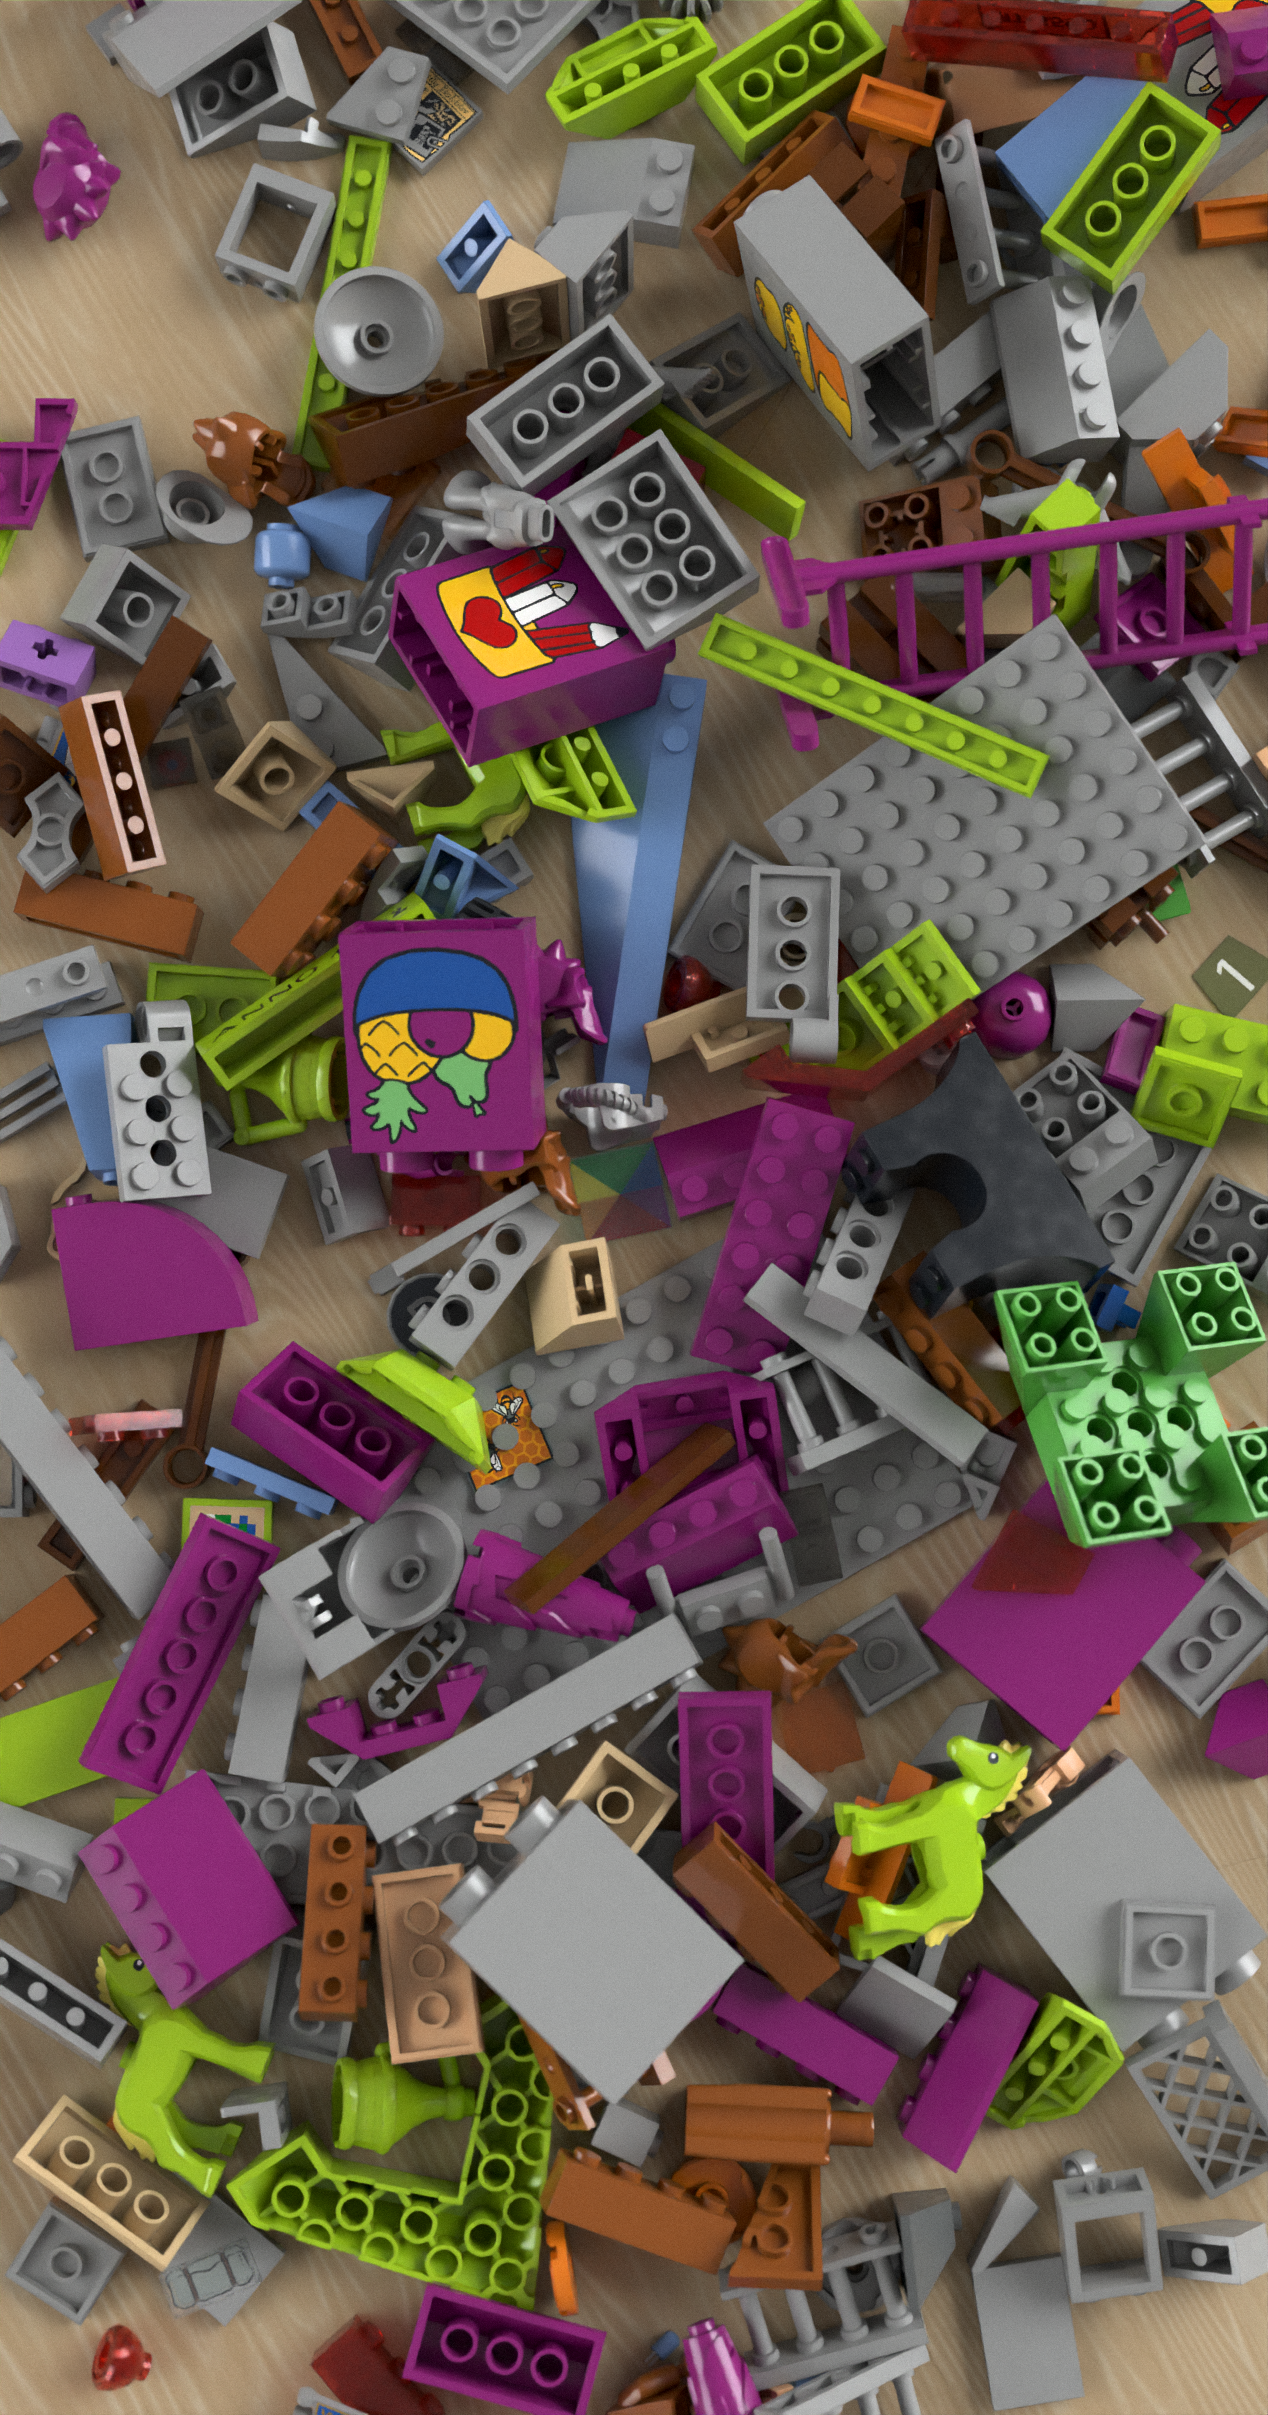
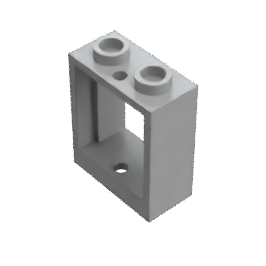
M253 163L215 253V258L223 277L237 286L245 287L247 284L258 287L262 289L264 294L276 301L285 302L286 299L300 303L334 223L337 207L334 193ZM259 200L311 219L289 272L237 253Z
M1140 2167L1054 2180L1053 2189L1060 2251L1066 2285L1072 2304L1080 2302L1093 2303L1102 2299L1127 2295L1140 2296L1147 2292L1163 2290L1154 2194L1144 2168ZM1139 2213L1144 2257L1079 2266L1075 2222Z

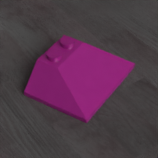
M728 1371L699 1374L635 1385L594 1412L609 1502L702 1424L707 1422L729 1430L736 1444L681 1491L758 1454L784 1506H791L774 1383L763 1380L759 1381L755 1378Z

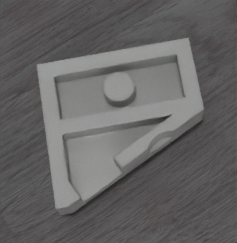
M388 46L328 112L326 120L332 126L407 147L432 65L429 57Z

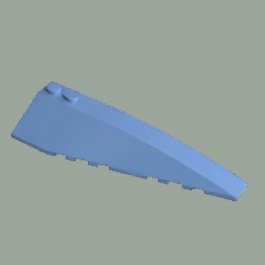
M663 674L656 705L594 725L637 810L636 815L630 818L601 823H593L570 816L586 979L588 985L592 986L593 1003L603 1028V1034L608 1037V1042L605 1045L592 1043L596 1084L621 1083L629 1085L630 1094H642L643 1106L645 1105L651 1065L643 1025L658 1018L707 688V680Z

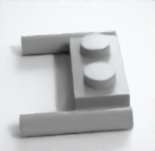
M766 1527L759 1532V1538L768 1566H761L678 1594L674 1598L664 1568L660 1565L649 1567L646 1575L661 1619L672 1613L677 1615L684 1629H689L691 1637L776 1609L775 1600L777 1599L781 1601L791 1600L795 1596V1591L776 1529Z

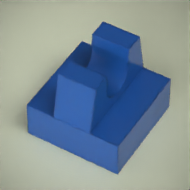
M1098 1284L1088 1307L1097 1331L1112 1332L1114 1325L1121 1328H1126L1127 1326L1135 1329L1141 1312L1124 1304L1129 1291L1115 1284Z

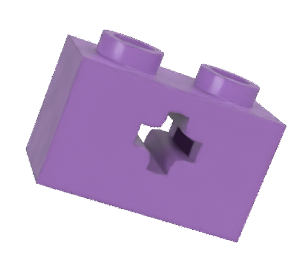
M13 619L0 642V687L58 707L81 696H85L97 674L94 646L88 645L76 638H67L52 633L38 625H29Z

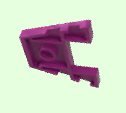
M36 398L34 441L0 442V530L33 529L78 412V404L75 399Z

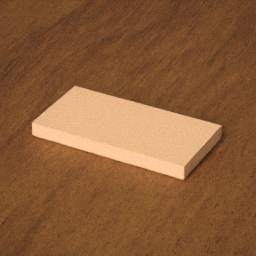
M464 1863L372 1876L392 2064L485 2052L477 1974L439 1938L453 1922L438 1906L450 1890L465 1876Z

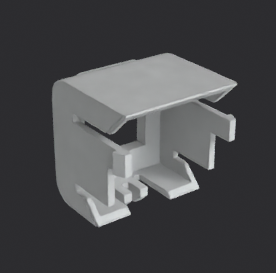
M362 1516L349 1518L351 1523L345 1527L333 1531L314 1544L311 1543L258 1577L319 1681L398 1633L393 1628L388 1631H380L366 1626L357 1614L353 1615L348 1610L340 1595L338 1587L339 1561L345 1545L359 1526L367 1522ZM297 1596L310 1598L299 1606H296L293 1598ZM321 1604L319 1615L312 1619L308 1611ZM316 1628V1633L314 1636L312 1630Z

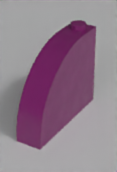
M92 1193L66 1197V1206L51 1209L75 1351L243 1327L259 1321L254 1295L240 1263L227 1245L211 1229L193 1216L175 1207L155 1201L121 1203L120 1199H110L93 1202Z

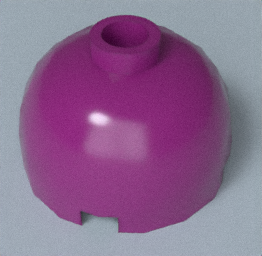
M1022 972L1012 973L967 1003L964 1007V1026L967 1033L976 1032L989 1055L995 1059L1016 1060L1032 1053L1044 1042L1052 1025V1004L1047 991L1035 978Z

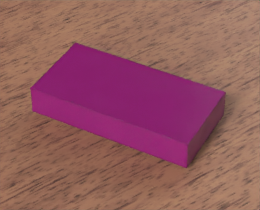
M1138 1007L1113 1033L1099 1082L1136 1095L1154 1048L1159 1045L1166 1017Z

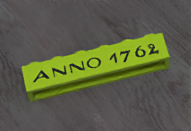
M413 891L372 921L436 918L426 903ZM339 944L195 1043L201 1057L226 1091L343 1011Z

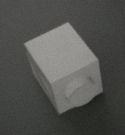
M621 2098L615 2106L606 2101L592 2132L591 2145L641 2168L646 2155L654 2158L662 2142L664 2131L658 2129L660 2126V2115L624 2098Z

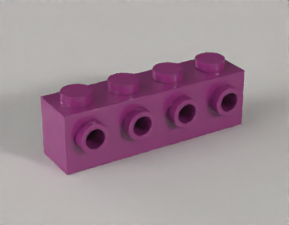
M746 1960L724 1982L718 1997L711 2005L712 2012L718 2015L715 2021L720 2026L736 2035H739L741 2030L757 2038L755 2045L759 2049L775 2058H779L780 2054L783 2053L795 2060L797 2063L794 2068L798 2072L816 2082L822 2076L837 2085L834 2089L836 2094L854 2105H858L860 2100L873 2106L899 2059L895 2048L809 1997L798 2003L788 1992L785 1994L779 1992L770 1982L765 1971Z

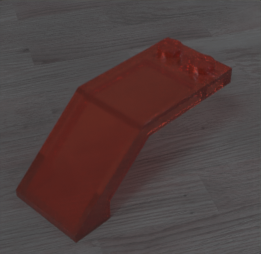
M968 997L866 1071L792 1063L778 1044L742 1070L740 1083L745 1089L864 1102L943 1044L949 1050L955 1047L960 1038L970 1034L975 1028L972 1022L980 1011Z

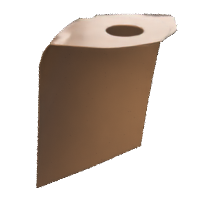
M1020 44L944 59L927 70L924 84L925 94L946 100L942 112L940 131L936 130L934 139L964 119L971 120L973 134L1035 119L1085 77L1084 71L1083 74L1066 76L1061 79L1043 80ZM945 71H950L953 74V78L945 84L943 74ZM933 139V142H932V143H933L934 149L936 150L935 142H934V139Z

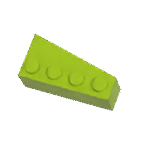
M1067 478L1030 514L1020 534L1099 523L1101 508L1095 504L1094 498L1085 488L1076 486ZM1097 545L1049 552L1050 597L1057 603L1051 615L1056 614L1068 632L1090 611ZM1031 555L1007 558L995 584L999 587L1017 568L1021 569L1031 579Z

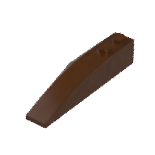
M558 350L505 362L503 364L504 372L498 373L496 369L480 368L465 372V381L442 382L441 378L424 382L425 391L392 397L370 396L309 416V423L334 477L353 489L367 488L376 483V478L388 474L395 476L409 474L416 469V465L430 461L471 442L466 435L467 416Z

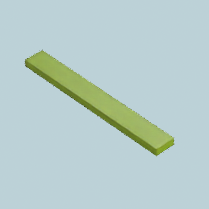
M349 135L320 300L327 288L343 274L354 269L372 266L393 150L392 142ZM314 334L292 454H301L310 464L312 470L332 473L310 426L308 417L346 405L350 388L341 383L328 370L319 355Z
M715 613L698 652L699 657L1028 799H1031L1049 759V755L719 613Z

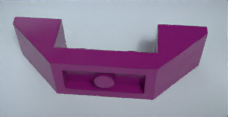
M464 1662L446 1669L447 1675H444L436 1685L443 1713H440L437 1707L429 1708L413 1715L414 1720L397 1724L396 1719L393 1718L377 1722L370 1726L371 1731L368 1732L359 1699L355 1698L345 1701L343 1695H337L317 1703L318 1708L307 1718L309 1728L364 1760L451 1738L488 1675L487 1665L473 1667L472 1662Z

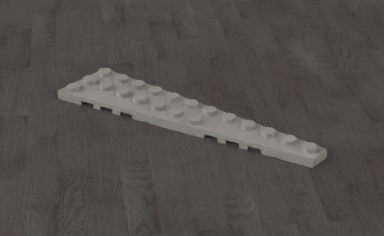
M186 1769L185 1779L198 1772V1770ZM206 1772L288 1904H306L311 1824L367 1825L369 1840H376L353 1796L359 1792L358 1790L286 1781L279 1784L238 1775ZM456 1804L459 1810L457 1814L436 1825L432 1818L416 1827L419 1832L418 1836L398 1847H395L392 1841L385 1844H378L377 1842L376 1867L367 1868L366 1886H373V1875L464 1863L465 1875L478 1865L491 1879H494L519 1851L512 1844L477 1841L474 1835V1827L476 1821L482 1820L483 1809L479 1808L478 1805ZM655 1828L637 1854L669 1887H677L673 1880L674 1855L682 1849V1832Z

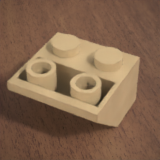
M605 1237L560 1245L525 1272L537 1356L624 1339L613 1261Z

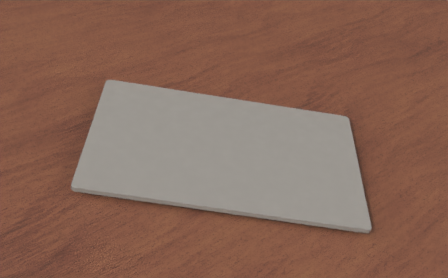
M821 1233L807 1282L814 1269L822 1272L824 1265L816 1262L826 1241L823 1233ZM724 1238L618 1297L624 1332L623 1340L538 1356L535 1352V1345L467 1382L476 1389L473 1397L481 1405L483 1412L491 1410L496 1405L497 1390L511 1384L517 1389L526 1390L533 1407L531 1419L537 1427L542 1428L553 1455L552 1460L538 1466L529 1462L522 1463L515 1469L514 1476L493 1485H483L475 1492L468 1472L476 1468L435 1440L425 1459L393 1505L405 1502H419L432 1505L444 1511L461 1530L467 1547V1557L468 1554L478 1556L480 1547L472 1544L482 1528L522 1543V1548L545 1557L609 1503L594 1417L595 1411L638 1384L718 1371H728L747 1377L754 1375V1373L690 1355L691 1346ZM868 1311L858 1329L874 1323ZM880 1332L868 1336L892 1355ZM791 1337L789 1338L785 1351L788 1359L807 1351ZM801 1365L788 1370L790 1375L793 1374ZM836 1373L855 1418H861L864 1426L878 1420L874 1412L878 1410L876 1403ZM771 1378L764 1380L767 1382L774 1383L773 1379ZM774 1384L791 1506L786 1507L799 1532V1535L781 1543L795 1596L789 1601L775 1600L776 1609L691 1637L689 1629L685 1630L701 1660L728 1646L722 1633L724 1627L747 1625L755 1619L767 1617L776 1619L969 1509L973 1502L956 1465L906 1427L793 1476L786 1459L800 1454L796 1446L800 1444V1441ZM824 1393L812 1405L805 1407V1410L816 1435H822L824 1442H828L839 1437L836 1428L840 1426ZM508 1410V1417L506 1418H512L513 1416L510 1414V1411ZM500 1424L492 1433L494 1445L501 1450L514 1448L519 1440V1433L511 1424ZM489 1449V1455H490V1456H491L492 1452H494V1450H492V1449ZM763 1552L687 1591L761 1566L766 1567L768 1564L765 1554ZM419 1574L414 1575L410 1579L409 1584L415 1581ZM456 1596L445 1609L456 1610V1608H454ZM657 1606L639 1614L644 1625L639 1628L633 1627L630 1636L621 1635L618 1642L588 1636L580 1639L538 1628L532 1631L501 1623L492 1626L469 1621V1638L453 1656L451 1662L453 1666L464 1662H472L473 1667L487 1665L488 1675L473 1700L480 1715L485 1720L660 1621L661 1616ZM453 1621L446 1624L439 1622L443 1629L442 1633L438 1636L441 1644L450 1637L455 1640L458 1638L453 1632L457 1626Z

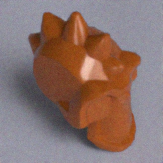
M235 411L223 417L196 419L193 422L197 433H194L192 438L205 451L208 468L215 477L227 485L229 495L248 509H253L263 496L270 497L277 504L286 507L311 498L316 488L313 470L301 454L283 452L287 444V437L283 432L271 429L253 416Z
M546 1113V1131L534 1150H523V1166L505 1171H478L482 1180L496 1192L511 1194L533 1181L539 1192L550 1194L559 1212L574 1217L579 1216L581 1213V1206L577 1203L575 1188L571 1178V1157L567 1156V1152L560 1141L562 1132L559 1130H548ZM469 1152L463 1157L467 1164H469Z
M769 1617L755 1619L747 1625L728 1626L722 1629L729 1649L718 1663V1667L721 1670L738 1675L735 1691H771V1709H773L781 1699L793 1705L799 1703L803 1695L809 1693L813 1687H819L821 1681L832 1669L838 1666L850 1654L857 1652L858 1642L845 1635L829 1634L816 1646V1644L793 1632L795 1627L791 1624L786 1627L782 1622Z

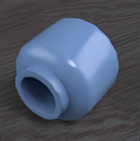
M268 523L267 530L259 532L255 537L254 571L258 576L268 579V587L293 589L295 581L304 580L310 575L312 549L310 539L301 532L298 525Z

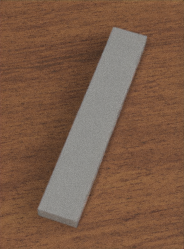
M771 1263L743 1301L959 1468L964 1465L989 1429L859 1329H857L854 1337H851L803 1315L810 1300V1297L803 1295L805 1288L775 1264Z

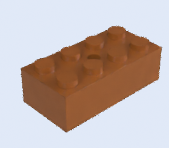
M338 801L230 943L268 975L290 978L316 959L313 952L323 940L329 942L338 933L343 924L340 920L341 916L349 906L355 908L365 898L369 886L366 884L376 873L391 849H394L400 841L359 808Z

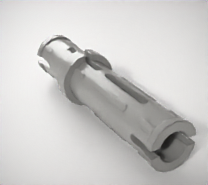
M1004 397L954 435H945L940 439L941 443L938 447L911 465L912 472L918 481L924 477V480L921 481L922 486L932 484L953 467L961 468L965 465L967 449L978 434L986 430L1002 432L1011 425L1007 398ZM987 442L979 444L976 447V450L985 445Z

